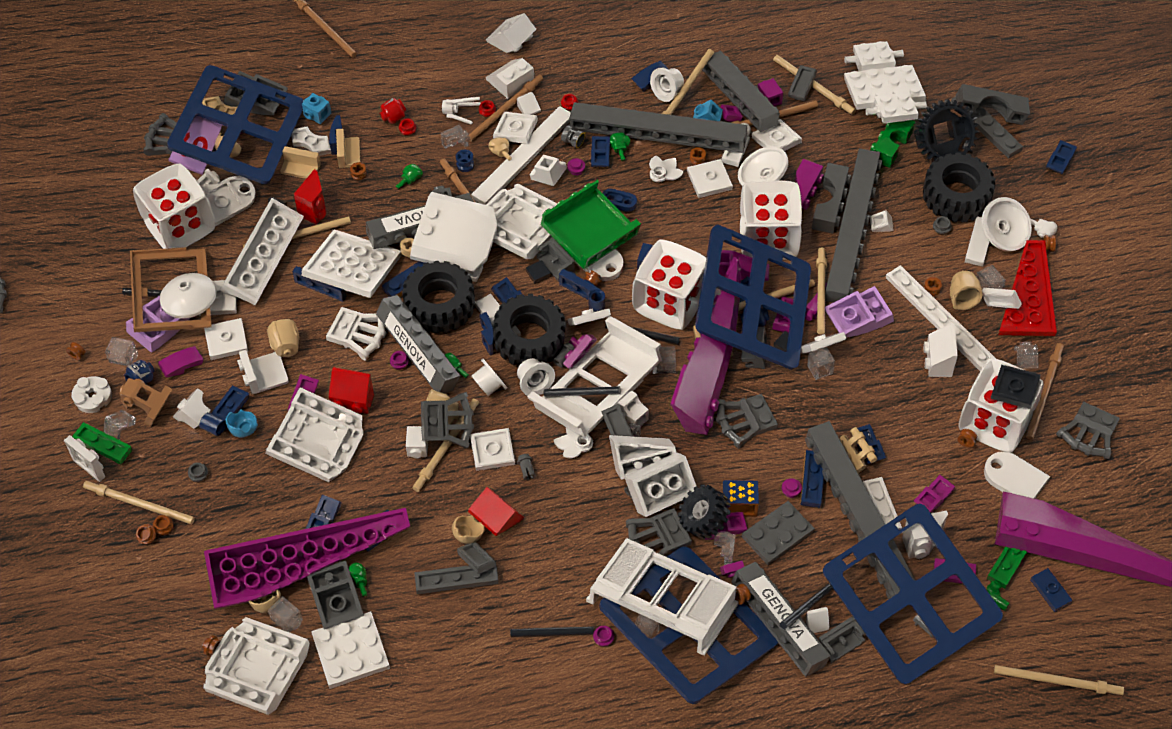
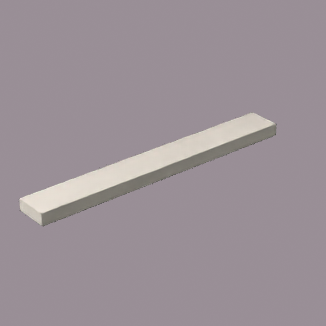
M559 106L531 134L528 143H522L510 155L512 159L510 161L506 159L471 194L474 200L486 205L499 191L503 190L569 123L571 112Z
M901 265L886 274V279L938 330L949 324H955L957 349L979 371L982 370L990 358L996 359Z

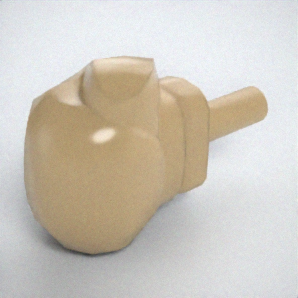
M497 137L489 142V149L492 153L499 157L505 156L508 161L512 159L508 154V139Z

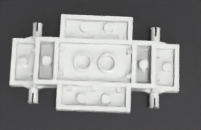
M887 41L853 45L855 56H845V64L856 63L858 71L844 73V80L856 110L866 109L867 116L876 114L883 123L918 119L917 109H926L927 107L926 95L912 65L895 67V58L904 57L903 50H891Z

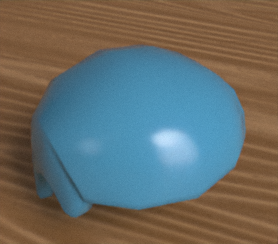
M241 409L236 414L230 412L226 417L228 430L233 436L238 438L247 437L257 429L256 416L251 412Z

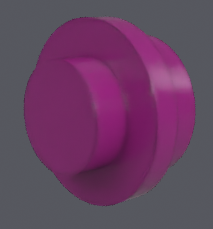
M575 158L568 162L567 168L572 175H580L585 170V163L583 160Z
M396 351L390 357V364L395 369H403L409 364V357L403 351Z
M790 478L782 483L781 489L785 496L794 498L801 493L802 486L798 480Z
M600 626L594 631L593 639L599 646H608L614 640V632L608 626Z

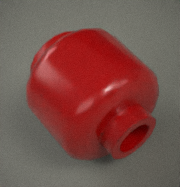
M391 98L380 106L382 112L379 114L384 122L388 121L390 124H394L405 117L406 108L400 99Z

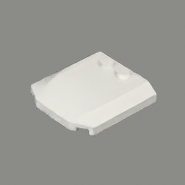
M516 184L513 189L499 191L486 204L494 207L497 222V231L493 242L525 259H533L539 252L538 248L552 238L540 224L543 212L548 208L552 209L557 203L520 184Z
M431 192L412 244L410 258L425 263L429 262V264L434 263V261H439L440 263L448 261L451 265L457 264L460 266V269L463 268L469 274H474L476 269L488 260L495 238L497 222L494 207Z
M299 388L288 413L276 435L273 436L265 454L330 482L347 469L362 440V415L303 388Z
M245 617L242 620V624L235 629L233 627L225 633L205 666L206 684H204V689L206 692L269 715L277 709L307 657L310 643L306 638Z

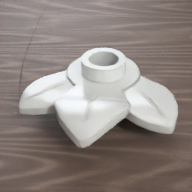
M654 156L650 160V178L655 182L676 180L683 174L682 170L676 169V158L662 161L658 156Z
M567 427V435L554 439L555 445L559 449L564 450L563 457L565 458L578 457L581 452H587L593 447V440L589 435L583 437Z

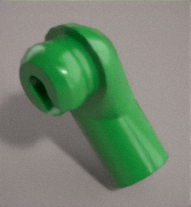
M991 581L986 590L998 607L1005 611L1010 602L1000 596L999 589L1001 584L998 581Z

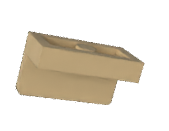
M336 129L339 168L351 167L353 163L360 162L359 137L345 138L344 129Z
M285 146L283 149L284 163L280 172L284 175L306 179L314 169L318 172L321 165L319 153Z

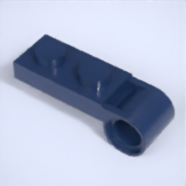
M565 269L560 271L559 285L587 299L589 309H593V312L605 309L604 291L595 287L590 281L576 276L573 272H568Z
M232 385L213 412H207L203 415L199 427L215 436H220L227 427V415L230 412L238 413L249 399V393Z

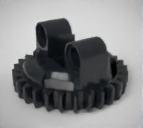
M945 99L944 102L938 100V105L937 103H932V108L926 107L928 113L921 112L924 118L917 119L921 124L915 125L918 129H915L914 134L917 148L924 149L921 154L926 155L925 159L930 160L932 158V163L942 156L944 158L946 154L950 153L952 155H955V153H961V155H966L967 152L973 153L970 148L971 146L976 147L973 142L974 140H979V138L975 137V134L980 131L975 130V127L979 126V124L973 122L977 117H971L973 111H967L968 106H963L962 102L957 103L956 100L950 102L949 99ZM950 109H955L954 111L958 112L962 116L959 117L955 113L951 112ZM947 122L949 137L954 139L937 144L934 125ZM966 137L970 138L969 141L966 140L965 144L963 145L962 149L964 150L958 151V148L961 145L963 139Z

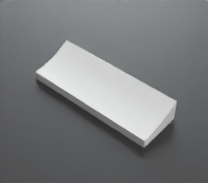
M271 198L219 291L236 296L255 305L304 216Z

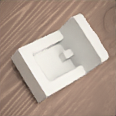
M206 169L204 175L197 182L205 191L218 184L220 177L216 172Z

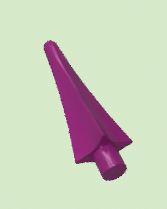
M818 293L806 306L805 319L807 321L817 318Z

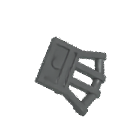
M161 113L159 119L155 123L150 124L149 132L144 136V154L147 156L171 155L172 153L167 147L168 139L155 136L157 134L170 137L173 129L162 128L161 126L166 124L174 129L177 124L165 113ZM153 144L163 145V146L153 147Z
M467 392L460 393L446 401H421L422 441L447 440L463 448L469 447L470 443L468 441L472 429H474V424H472L474 410L471 409L468 402ZM460 401L464 410L448 411V405ZM448 416H464V424L448 425ZM464 429L461 439L453 437L448 433V430Z
M762 393L747 399L742 398L740 401L718 400L719 406L716 421L718 425H721L723 435L734 442V446L738 449L754 436L776 429L778 426ZM725 410H740V411H737V412H734V413L725 415ZM741 418H745L746 420L745 422L733 426L728 424L729 422ZM751 429L741 437L736 434L737 432Z
M1083 401L1074 420L1065 427L1060 428L1056 435L1059 438H1063L1072 446V449H1079L1085 452L1084 454L1087 456H1103L1104 459H1110V437L1120 418ZM1075 427H1079L1081 430L1075 439L1069 432ZM1086 431L1094 434L1088 445L1080 442ZM1098 437L1104 439V449L1094 448Z
M674 508L651 518L626 520L628 539L640 544V541L657 534L659 539L643 546L652 550L663 546L664 548L658 553L663 556L672 554L679 548L687 547L692 543L687 531L681 527L682 525L679 523L680 518ZM653 526L636 534L637 527Z

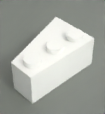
M609 435L615 470L621 480L625 479L624 476L676 453L675 446L670 439Z

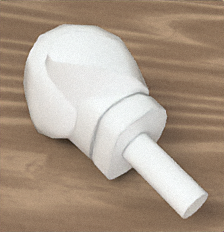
M1030 219L1031 224L1035 226L1034 230L1037 231V235L1041 238H1044L1045 235L1051 237L1057 232V224L1054 222H1048L1043 219L1037 222Z

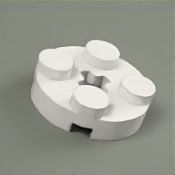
M96 376L79 378L72 390L74 404L85 413L100 411L99 408L104 405L106 407L112 398V391L107 380ZM91 392L96 393V395L94 394L92 395V397H89L88 394Z

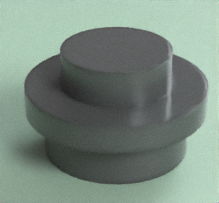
M938 217L933 222V229L937 233L946 234L951 230L952 225L947 217Z
M193 463L189 467L188 476L194 482L203 481L208 475V469L202 463Z

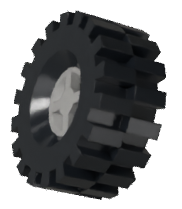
M702 484L700 488L698 486L694 487L693 492L689 491L687 498H683L684 504H680L679 509L682 511L678 513V517L681 518L679 523L683 529L698 538L705 539L706 537L709 539L712 538V534L715 536L719 534L718 529L723 530V523H727L729 520L726 516L730 515L731 512L727 508L731 506L727 502L729 499L725 494L710 485Z

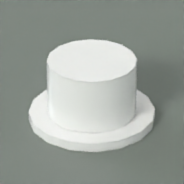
M657 68L651 74L650 84L655 96L659 100L669 102L676 97L677 92L683 87L684 78L681 72L675 68L669 70Z
M534 358L525 360L517 370L522 392L527 396L532 391L538 395L543 394L544 389H549L554 382V369L549 364L540 363Z
M482 359L481 361L484 363V366L472 375L473 379L488 397L501 386L506 390L507 386L487 362Z

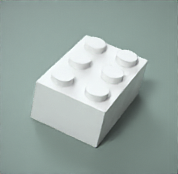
M674 453L624 476L637 512L645 517L682 501L684 497L687 498L689 496L687 493L689 491L693 492V488L696 487L686 456L680 453Z

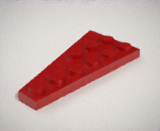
M1026 240L1012 290H1016L1022 305L1019 309L1006 308L998 335L1056 336L1057 330L1045 240Z

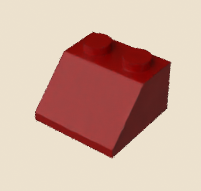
M314 169L296 190L294 199L297 212L304 216L303 219L315 225L324 219L327 212L318 172Z
M333 367L329 401L358 414H368L374 398L371 374Z

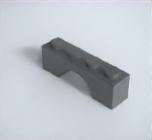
M962 84L956 93L957 103L962 102L963 106H968L967 111H973L972 114L980 107H990L997 110L1006 122L1023 125L1030 115L1029 98L966 84Z
M832 163L827 164L823 188L829 191L833 198L828 202L817 204L812 223L813 230L833 234L834 228L839 227L841 216H838V213L843 211L844 202L841 201L846 199L848 189L845 186L850 184L851 175L848 174L849 167Z

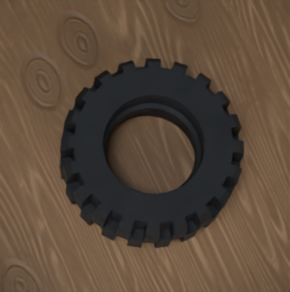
M950 153L946 154L944 158L942 156L939 157L936 161L932 162L925 177L923 198L927 203V207L930 210L933 209L935 215L947 217L952 222L957 223V221H961L963 223L968 222L969 219L971 221L975 220L976 217L983 215L984 209L992 201L996 183L992 170L988 169L989 166L985 162L982 163L981 159L978 157L973 158L970 154L961 155V153H955V155H952ZM958 182L969 186L973 191L958 193L950 190L945 184Z
M434 261L431 264L427 262L422 267L418 266L415 268L414 273L411 272L407 276V280L404 281L402 290L403 302L426 332L433 331V333H439L444 331V333H447L451 329L456 330L460 328V324L464 325L473 314V309L475 308L474 285L468 272L463 268L460 269V266L457 264L451 265L448 261H444V263ZM437 290L449 291L455 295L451 300L441 304H432L423 300L427 294Z
M520 294L515 299L511 297L507 299V304L505 302L499 306V310L495 313L493 320L495 349L498 353L501 352L500 356L504 360L509 359L510 364H519L520 366L525 360L532 358L537 359L540 363L552 362L564 344L566 331L564 314L561 313L558 305L554 306V302L550 299L545 300L544 296L538 295L537 297L533 296V294L523 296V294ZM521 323H535L541 326L546 333L536 339H525L516 335L512 328Z

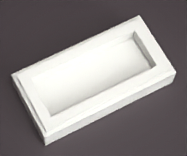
M983 288L982 296L987 306L1019 309L1022 305L1016 290Z

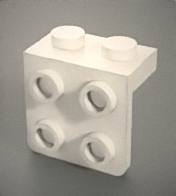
M246 350L239 352L240 360H237L240 371H245V375H242L245 386H250L252 395L288 383V377L281 357L276 352L249 360Z

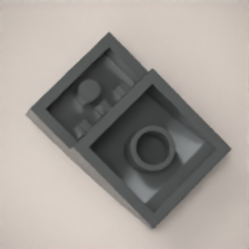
M241 71L238 72L240 76L284 92L288 90L287 87L258 74L252 77ZM230 86L225 95L224 104L238 107L245 91ZM276 94L275 97H278V98H280V99H283L282 96H279V95ZM258 97L251 113L274 115L280 103Z
M346 561L328 566L307 576L324 629L364 616Z

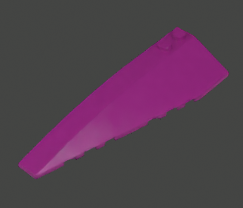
M733 257L726 272V278L741 283V266L737 257ZM720 290V295H716L714 298V303L716 304L712 309L711 321L736 332L740 298ZM700 333L701 337H696L694 341V352L690 351L688 354V365L684 364L671 406L685 432L707 435L709 428L713 426L714 412L717 411L719 406L718 399L733 346Z
M1003 491L995 537L996 545L1015 548L1020 551L1024 550L1029 553L1172 587V560L1045 501Z
M406 508L205 550L204 555L214 609L258 600L410 528Z

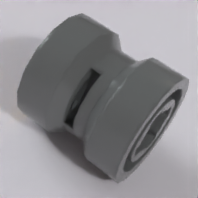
M571 125L566 126L561 135L563 142L571 143L575 148H579L585 139V132L577 131Z

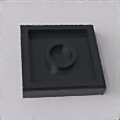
M1001 364L991 399L1031 409L1041 374Z

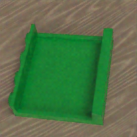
M598 180L588 183L579 192L575 191L568 199L561 200L552 209L548 208L545 210L540 224L583 269H586L636 236L641 226L637 219L630 222L597 188Z

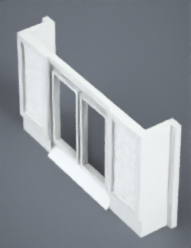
M611 316L605 320L609 332L551 389L566 388L578 375L598 387H612L584 370L594 359L599 358L628 375L618 385L621 388L620 394H609L598 406L581 396L544 397L543 395L541 397L533 391L527 396L529 400L533 401L536 409L583 437H586L604 419L601 411L617 405L630 391H634L643 382V379L662 361L659 352L661 344Z
M628 538L625 539L600 573L596 582L590 588L589 596L586 598V602L594 605L599 596H602L698 640L697 653L704 656L739 603L735 600L736 586L694 570ZM655 563L672 572L651 602H648L631 593L650 566ZM679 574L697 582L677 614H674L657 605Z

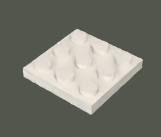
M371 612L365 613L364 616L346 623H341L327 629L320 628L311 631L329 689L390 669Z

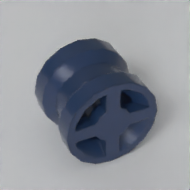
M464 149L457 152L456 165L459 171L469 172L474 168V157L471 151Z

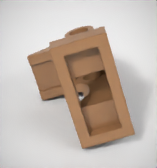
M128 378L127 382L121 386L119 394L125 409L136 405L148 414L144 424L151 427L172 389L165 385L160 393L147 386L140 379L133 380ZM138 392L148 395L149 398L145 401L136 395Z

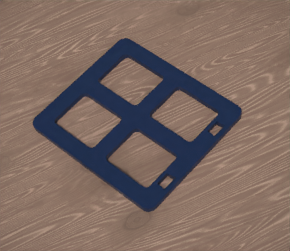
M208 65L205 67L172 131L167 147L169 150L261 184H268L280 162L283 149L287 146L300 118L304 100L219 67ZM224 75L233 78L234 80L231 81L229 79L224 78ZM214 80L245 91L233 115L202 104ZM276 94L285 97V100L275 97ZM258 97H263L289 107L279 131L268 129L247 120ZM196 116L227 127L215 152L184 141ZM241 133L252 135L273 144L262 168H256L230 158V154Z
M715 225L710 232L695 324L696 330L710 338L790 370L795 369L800 361L811 274L810 264L726 227ZM732 237L740 239V243L731 240ZM723 242L752 254L749 286L719 274ZM783 258H785V259H787V260H790L791 263L789 264V263H786V262H784V261H782V260H783ZM767 260L796 273L793 304L764 293L763 287ZM716 288L745 300L746 306L742 334L711 321ZM761 307L790 319L786 352L757 340Z
M923 504L912 506L828 562L823 568V575L901 684H909L996 625L1003 617L1001 609ZM905 518L908 525L899 530L895 524ZM920 524L944 557L945 562L915 581L893 553L888 542L913 525ZM853 553L856 560L846 565L843 559ZM870 554H874L900 590L898 594L872 611H868L843 577L844 571ZM952 575L958 576L982 610L980 616L954 633L949 631L925 597L926 592ZM910 605L935 638L937 644L911 663L906 664L881 631L879 625L904 607Z
M681 547L667 556V558L694 570L720 579L688 547ZM657 564L653 565L648 569L631 594L638 596L646 591L654 597L663 585L660 580L668 576L672 571ZM667 590L659 602L665 610L677 614L682 606L669 590ZM603 598L599 604V608L604 615L690 704H697L774 649L778 644V641L760 618L745 603L738 604L733 613L758 639L736 655H731L715 639L707 654L719 667L693 684L662 653L664 649L685 636V634L668 627L650 639L620 609L621 605L606 598Z

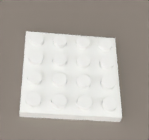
M334 229L304 266L302 276L371 298L401 257V251L388 246L373 249L369 240Z

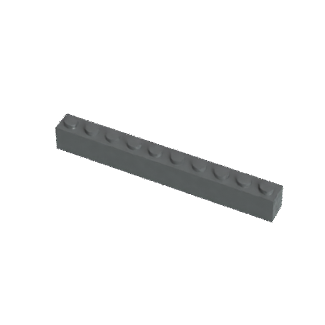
M574 102L569 117L570 125L577 131L581 130L583 132L606 135L624 133L629 138L743 153L747 140V125L601 105Z
M860 148L858 150L826 287L825 301L834 303L853 293L854 288L851 287V283L855 284L857 276L854 269H858L860 258H857V255L862 254L863 244L860 242L865 240L867 230L864 229V226H868L870 215H867V211L871 212L873 201H870V198H874L876 187H873V184L878 183L879 174L876 171H880L882 160H879L880 152Z
M830 421L809 428L805 437L806 445L814 452L815 462L822 467L824 479L829 481L833 496L838 498L841 511L844 515H847L850 528L853 532H856L858 542L884 526L885 523ZM892 539L888 542L889 547L911 578L915 580ZM874 554L868 555V562L871 567L874 566L877 572V579L880 584L884 585L886 596L889 600L898 594L900 590Z

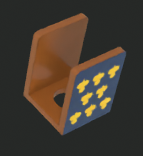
M724 480L722 493L729 499L727 502L730 503L731 507L727 509L731 511L730 513L743 512V515L746 517H757L759 506L758 481Z

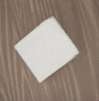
M532 92L517 98V106L522 114L534 115L541 112Z
M887 210L870 216L872 232L894 231L892 217Z
M827 607L807 611L806 625L813 633L829 630Z

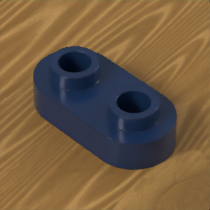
M606 189L602 193L618 210L630 212L637 207V198L631 193L616 189Z

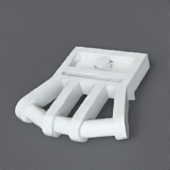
M341 307L326 335L327 341L343 345L345 348L350 347L361 359L366 360L369 358L370 353L380 347L381 339L385 337L386 331L384 324L376 314H363ZM363 322H378V327ZM358 330H363L375 334L373 338L357 332ZM353 340L363 342L369 345L365 349H363Z

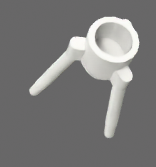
M480 97L443 100L442 113L447 114V118L472 124V121L456 116L454 113H458V106H480V102H471L480 100Z

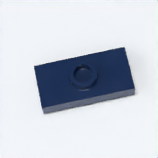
M1049 568L1031 577L1030 581L1054 612L1072 603L1073 600Z

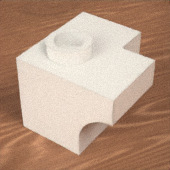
M543 155L530 173L531 180L554 186L567 169L566 163L559 161L557 158Z
M197 388L187 400L184 398L177 406L179 409L173 418L177 421L185 422L195 429L200 424L203 415L210 411L202 401L204 393Z
M630 391L618 402L628 426L632 430L636 431L648 420L649 409L640 402L635 392Z

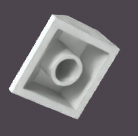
M523 13L506 19L486 41L506 53L511 51L517 52L522 48L521 44L533 37L532 33L536 28L526 14Z
M523 58L515 59L488 75L486 80L509 99L518 93L525 83L534 79V68Z
M949 324L930 333L927 342H924L923 350L924 353H927L925 369H928L929 377H952L958 356L955 324Z
M947 511L931 513L940 527L944 529L948 516ZM915 524L903 532L902 539L909 559L915 557L917 559L924 558L930 554L935 546L920 524Z

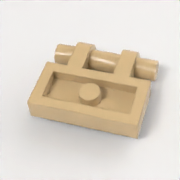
M854 427L850 430L853 435L852 438L848 439L847 436L842 435L839 439L859 474L867 467L863 461L864 459L868 458L873 463L877 460V457L874 454L875 450L873 447L869 446L865 441L866 437L864 434L859 432L857 427ZM857 444H859V446L862 449V451L859 453L854 448V446H856Z

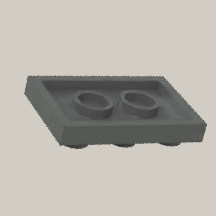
M787 501L743 532L742 538L767 565H770L814 533L815 528Z

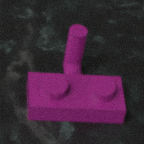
M590 334L581 336L579 340L572 337L569 343L575 349L570 350L566 354V360L563 364L568 369H571L589 352V349L597 339Z

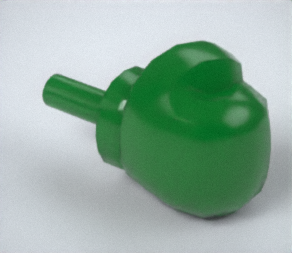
M613 133L610 136V144L614 152L619 153L623 162L625 161L624 152L630 144V138L624 133Z
M416 164L406 166L401 175L403 180L396 185V188L400 189L405 183L410 185L416 179H420L423 175L421 168Z
M444 354L457 372L465 378L469 376L468 373L461 369L462 363L454 354Z
M353 563L349 566L352 580L355 581L357 588H360L362 597L367 596L365 589L367 585L366 569L360 563Z

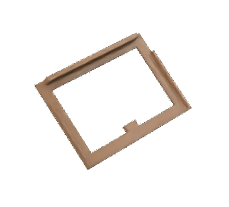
M186 247L130 251L134 333L211 327L210 307L201 313V320L143 324L142 299H148L147 288H141L140 260L196 257L198 273L207 276L205 249L186 250Z

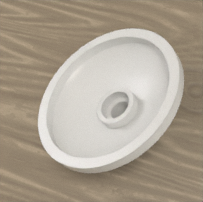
M769 146L750 154L739 168L738 180L743 186L745 183L752 181H779L788 167L786 153L779 147Z
M1001 197L991 201L984 209L982 215L983 230L987 239L996 248L1011 252L1025 246L1026 240H1029L1032 227L1027 211L1019 202L1008 197Z
M183 274L166 284L160 294V304L164 312L172 317H194L203 313L212 305L216 297V287L213 281L203 274Z

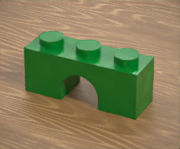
M915 121L890 122L886 124L885 131L882 130L880 132L877 143L874 142L870 150L880 152L879 160H882L883 166L891 168L898 157L900 147L899 144L894 142L906 144L913 134Z

